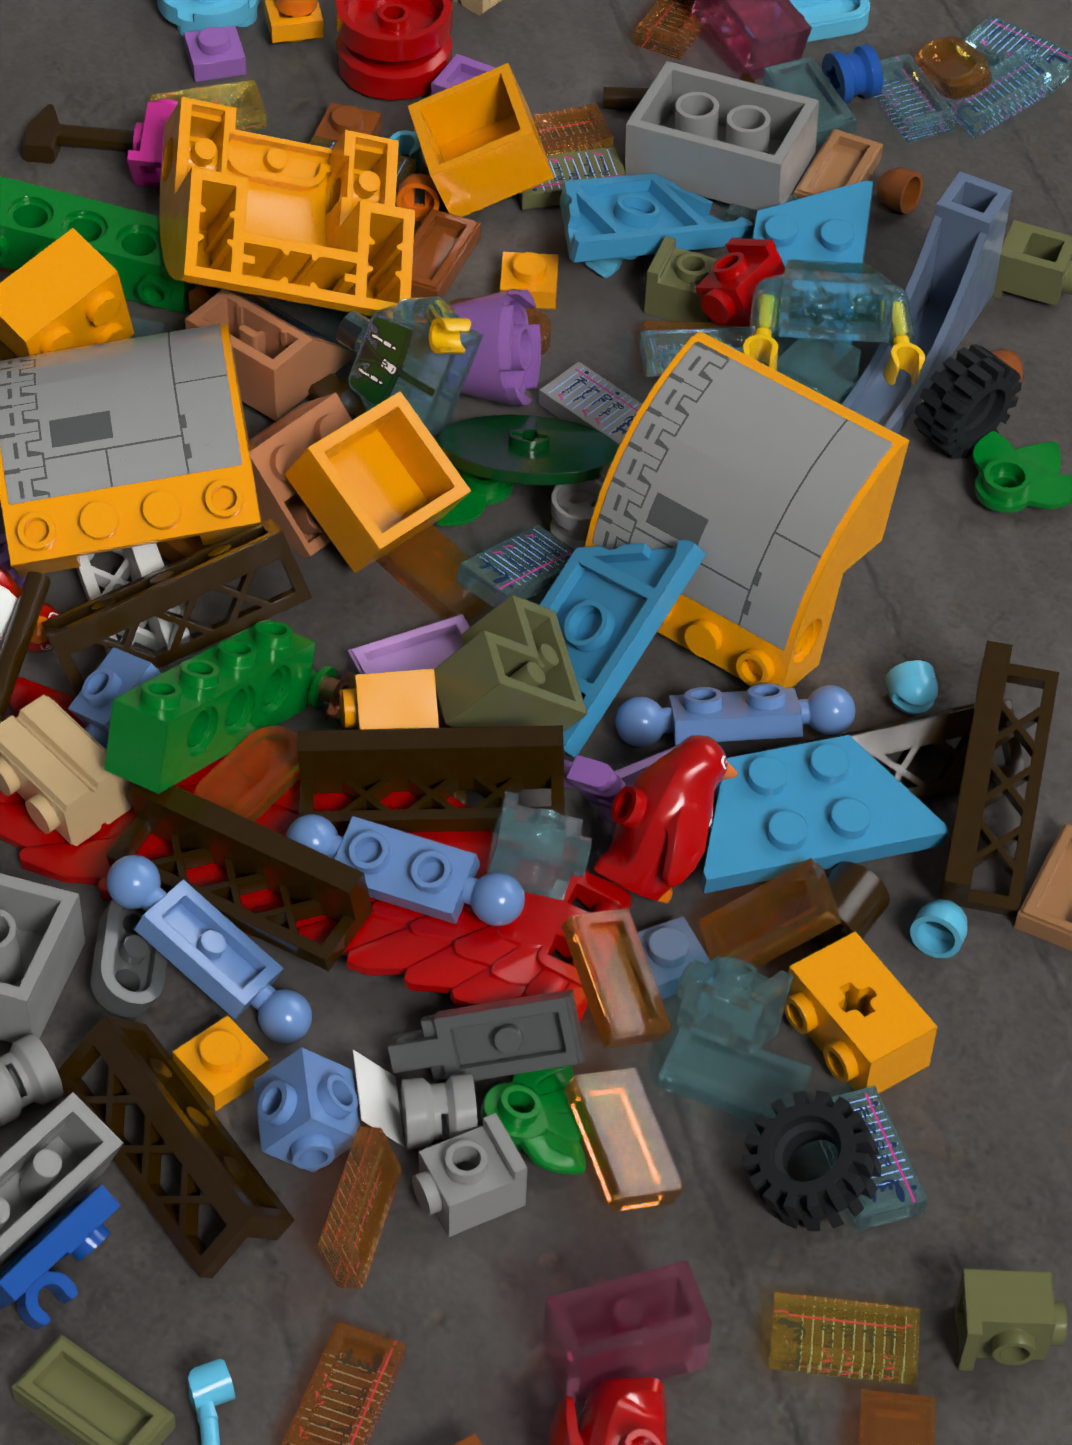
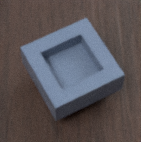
M684 916L623 937L622 953L651 1003L712 981L713 964Z

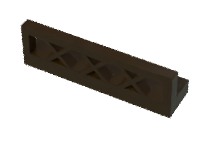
M270 518L41 624L77 697L82 690L84 682L71 654L95 643L110 649L115 647L149 661L157 669H160L251 627L260 621H264L311 599L312 596L283 530ZM280 559L292 588L270 599L249 593L248 590L256 570ZM241 577L237 588L226 584ZM211 590L232 596L233 600L224 620L210 626L190 619L198 596ZM244 601L255 604L240 612ZM184 603L180 614L167 611ZM155 616L175 623L167 646L155 652H150L131 645L141 622ZM186 628L197 631L182 639ZM125 630L121 641L110 638Z
M987 640L978 681L940 899L951 900L959 907L1017 917L1026 876L1059 672L1011 664L1010 658L1013 645ZM1006 682L1043 689L1040 707L1018 720L1003 701ZM1001 718L1007 725V728L998 733ZM1037 723L1033 740L1026 729ZM1013 737H1016L1030 755L1031 761L1030 766L1008 779L993 760L994 750ZM991 777L997 784V787L987 793ZM1027 782L1023 799L1016 788ZM1006 796L1021 816L1020 826L997 839L983 820L984 808L1001 797ZM980 836L987 847L977 852ZM1017 841L1013 860L1005 848ZM995 855L1011 876L1008 896L970 889L974 868Z
M1003 699L1005 704L1014 714L1012 700ZM975 703L793 745L850 735L882 766L890 770V773L898 781L902 778L912 786L906 788L918 799H923L960 789L962 774L956 776L954 774L960 764L964 766ZM1001 718L998 727L999 732L1007 728V725ZM962 737L956 748L945 742L946 740ZM1013 737L1002 744L1005 764L998 766L1007 778H1011L1025 769L1021 744L1016 737ZM931 744L950 758L937 780L926 783L906 769L920 746ZM903 751L897 762L885 756L886 754ZM991 777L989 779V783L994 782Z
M563 725L298 731L297 754L301 778L299 817L308 814L323 816L334 825L338 834L346 833L352 816L403 832L565 829ZM523 789H551V806L523 807L512 798ZM458 790H475L485 798L474 808H456L447 801ZM392 792H410L419 799L408 809L390 810L380 802ZM317 793H344L353 800L341 811H315V795Z
M135 783L128 789L137 817L107 853L106 857L110 867L118 859L134 855L150 834L156 835L172 843L175 854L151 860L160 873V887L166 893L184 879L239 929L328 972L373 912L363 872L175 785L160 794ZM215 863L227 869L229 878L228 881L199 887L189 882L187 870ZM178 872V873H179V877L176 876V875H174V874H172V873ZM270 889L282 895L284 907L254 913L243 908L241 895ZM233 898L234 903L227 899ZM291 900L296 901L298 903L291 904ZM325 915L338 921V924L321 945L298 934L296 921ZM288 924V925H289V929L286 928V927H283V926H281V925Z
M102 1016L59 1068L58 1074L62 1082L63 1091L67 1096L74 1092L123 1142V1145L113 1158L197 1275L202 1278H213L248 1237L278 1240L295 1219L147 1024ZM100 1055L109 1066L107 1096H94L82 1079ZM125 1105H138L145 1114L143 1145H130L124 1137ZM174 1154L182 1164L180 1196H168L160 1186L162 1155ZM200 1190L205 1196H200ZM175 1205H180V1211ZM199 1205H212L227 1225L208 1248L205 1247L197 1236Z

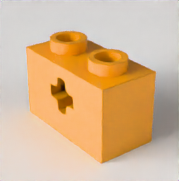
M434 669L357 674L350 677L351 689L339 690L342 728H354V730L439 728Z
M856 931L789 966L785 998L783 1000V1008L788 1021L800 1034L807 1033L822 1051L826 1065L832 1075L841 1083L847 1082L861 1099L866 1098L865 1093H867L868 1097L875 1096L930 1066L938 1026Z

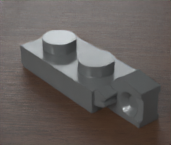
M573 989L438 1011L437 1014L422 1017V1020H420L422 1030L395 1035L391 1045H388L393 1073L430 1067L433 1080L448 1079L451 1075L472 1074L473 1080L476 1081L583 1063L586 1057Z

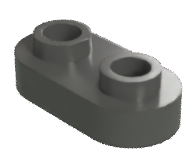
M112 900L99 921L90 981L91 989L96 1000L107 1011L121 1017H137L146 1013L162 993L168 959L134 930L146 911L143 908L128 909ZM124 928L131 930L135 935H129Z

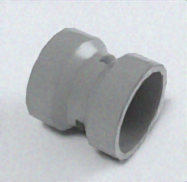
M597 479L575 484L556 485L552 492L551 513L553 519L550 523V545L552 548H556L558 552H561L562 555L569 551H572L570 553L572 555L576 548L585 547L591 518L603 485Z
M31 1033L13 1042L10 1052L0 1056V1127L18 1119L22 1108L34 1102L45 1105L63 1095L62 1082L55 1064L47 1049L35 1034Z
M472 1074L451 1075L445 1083L430 1084L424 1078L402 1079V1111L407 1150L425 1149L430 1147L436 1140H448L478 1128L476 1095Z

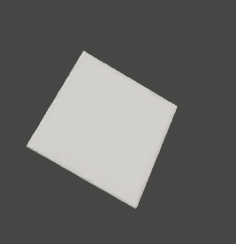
M353 1050L361 1121L405 1147L396 1077Z

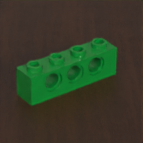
M0 176V267L18 270L74 228L118 271L125 299L184 313L189 303L188 293L197 285L174 280L168 274L161 248L159 216Z
M272 620L260 621L114 698L104 770L160 794L302 712L306 708L316 642L293 633L292 628L285 623Z

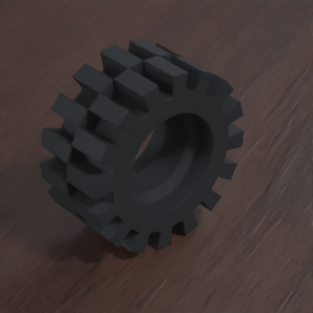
M972 344L969 350L965 347L958 350L956 360L950 356L943 362L945 369L941 373L935 371L931 376L930 380L934 383L930 388L923 389L920 398L924 402L916 405L914 412L918 416L914 420V425L918 428L917 431L956 459H959L961 456L964 458L970 457L976 443L989 432L995 431L999 433L996 428L1000 422L1006 424L1011 415L1007 411L1009 408L1016 407L1019 398L1015 394L1021 391L1022 383L1018 381L1021 376L1015 369L983 346H978L977 344Z
M805 1090L793 1093L795 1106L786 1108L782 1099L779 1098L770 1104L776 1114L772 1120L762 1113L755 1119L754 1124L760 1136L747 1133L744 1144L750 1155H744L743 1158L744 1167L750 1175L748 1177L768 1211L775 1218L780 1215L787 1226L797 1229L800 1220H802L808 1231H821L820 1218L825 1217L832 1228L844 1225L839 1212L848 1208L854 1217L859 1215L864 1210V1207L858 1197L860 1194H863L873 1199L878 1188L871 1176L881 1177L882 1165L876 1156L880 1153L865 1121L858 1110L854 1112L850 1103L839 1096L834 1103L829 1092L817 1090L814 1103L810 1102ZM827 1140L837 1147V1162L822 1177L801 1182L788 1175V1161L792 1154L801 1146L812 1141Z

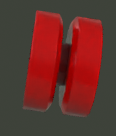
M451 0L335 1L338 38L336 40L337 65L340 76L352 89L369 97L391 101L414 99L431 92V83L452 60L450 33L453 28V5Z

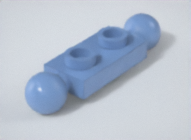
M772 683L757 684L751 686L748 691L721 692L711 687H698L686 691L684 695H669V707L661 708L656 701L647 697L631 698L625 701L618 709L615 726L621 739L634 747L650 746L657 742L663 733H673L675 745H678L681 741L692 735L709 736L716 742L803 737V725L809 724L820 734L832 736L846 731L851 726L855 718L856 707L852 696L845 689L835 685L821 686L814 690L808 699L799 700L795 688H784L781 685Z
M308 814L297 818L286 832V837L363 872L371 898L453 924L457 923L464 903L471 905L475 915L482 922L491 926L510 924L519 917L524 907L525 895L521 884L513 876L503 872H492L480 879L475 878L480 862L477 854L355 816H352L344 837L338 835L336 828L328 819L316 814Z
M140 855L124 856L111 866L106 879L107 890L111 898L122 907L128 909L143 908L146 911L134 930L231 1017L237 1019L252 1005L258 1010V1023L261 1031L270 1040L277 1043H292L305 1036L312 1023V1010L309 1002L296 991L289 989L276 991L271 986L284 968L183 879L166 893L160 887V873L155 864Z

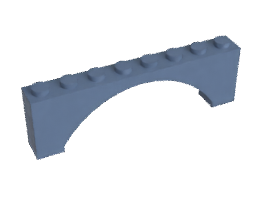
M959 171L936 203L934 218L925 243L900 301L903 307L906 331L910 343L917 345L925 354V361L917 383L912 385L911 376L899 369L894 385H889L883 377V371L893 347L891 324H889L865 371L841 405L897 434L900 432L915 410L916 405L921 401L920 395L923 389L930 388L932 385L931 376L935 371L941 372L944 367L943 362L954 353L994 294L1013 190Z

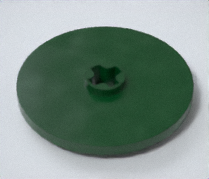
M492 415L466 419L445 428L440 434L439 446L454 467L491 480L527 485L575 484L607 475L618 450L616 443L610 437L593 428L566 420L530 415Z

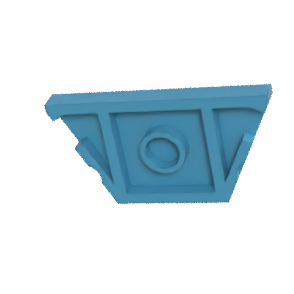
M656 173L564 181L559 199L569 258L574 263L613 258L631 260L642 255L656 254L665 236L675 238V247L687 251L726 247L725 244L731 238L751 239L755 226L750 220L742 216L735 221L724 222L710 215L712 201L696 193L683 190L676 183Z
M861 181L761 209L756 214L753 239L773 240L794 286L774 306L772 323L778 324L783 328L784 332L803 342L808 336H811L833 347V357L845 362L851 361L854 338L853 330H832L837 340L829 339L824 329L782 326L785 316H793L797 319L803 317L811 321L816 320L809 317L835 319L832 322L856 320L862 274L788 269L790 260L824 264H863L872 202L873 181ZM808 293L816 298H824L832 294L834 300L829 303H818L812 300Z
M680 540L677 543V548L654 550L645 543L623 544L611 550L605 549L602 546L576 548L540 603L541 606L556 612L587 711L585 717L563 732L564 752L571 757L576 758V755L580 753L706 556V553L695 543L689 540Z
M850 735L730 757L726 759L737 770L738 774L735 778L720 781L700 886L704 894L830 869L841 862L860 863L944 846L948 830L941 819Z

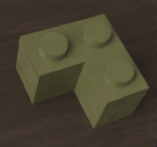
M511 595L462 633L460 637L463 647L434 668L439 711L446 725L455 728L563 725L564 732L587 715L556 612L515 595Z

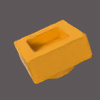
M263 0L264 13L272 43L300 42L305 39L324 37V22L319 3L312 13L301 17H292L281 13L277 9L276 0Z
M503 252L500 292L509 289L528 290L534 298L536 308L556 309L559 255L533 252Z
M228 1015L172 1051L175 1063L200 1096L215 1112L252 1088L254 1080L270 1070V1059Z

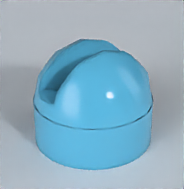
M914 660L901 663L892 668L885 677L889 698L900 712L912 716L926 713L933 706L934 700L938 696V682L934 668L928 662Z
M937 899L928 902L919 910L911 925V939L915 946L926 955L940 959L950 958L958 953L966 938L968 931L967 916L962 908L951 900Z

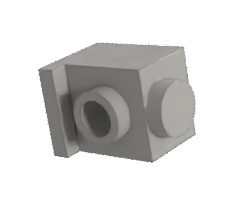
M497 1113L483 1118V1126L419 1151V1173L412 1176V1185L423 1212L427 1216L436 1213L448 1237H451L526 1206L528 1168Z

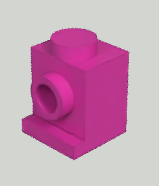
M158 99L154 102H148L145 121L137 122L135 125L133 150H128L127 162L133 183L136 186L160 188L164 125L178 103L175 100Z

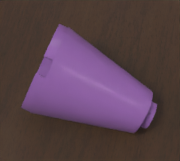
M509 289L444 306L443 308L450 318H468L472 322L470 331L460 332L461 344L466 348L465 355L433 353L421 382L430 387L512 406L529 405L533 399L525 395L526 389H537L541 366L540 324H529L526 308H536L534 298L530 292L524 289ZM431 310L424 311L423 313L430 315ZM405 318L390 320V322L404 327Z

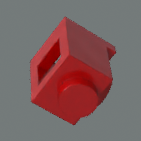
M731 238L725 244L729 254L721 257L713 264L712 271L695 289L701 299L702 308L713 325L754 327L757 324L760 298L762 296L773 297L775 306L794 286L772 239Z

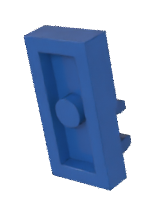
M102 1184L80 1196L0 1271V1309L17 1300V1310L20 1318L26 1325L37 1330L46 1326L51 1321L48 1314L41 1309L38 1303V1294L42 1288L52 1291L63 1304L73 1300L78 1295L74 1282L68 1276L60 1272L48 1270L58 1260L70 1254L77 1261L82 1260L111 1233L103 1223L121 1205Z

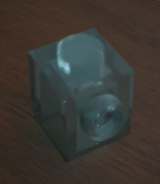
M809 328L778 358L777 371L842 404L857 383L861 350L836 337L837 340L829 339L826 331L822 329Z

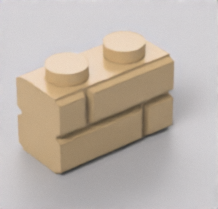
M43 694L22 708L19 716L15 718L12 715L0 723V791L6 796L17 792L25 800V806L30 817L44 833L49 834L56 830L71 845L78 846L100 831L103 823L110 824L129 811L133 805L128 792L131 786L130 781L104 770L107 750L49 696L46 697Z

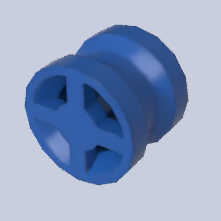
M871 45L856 46L849 54H844L840 51L825 54L822 61V78L826 92L834 104L842 105L849 103L856 95H861L864 98L880 95L883 88V71L879 57Z

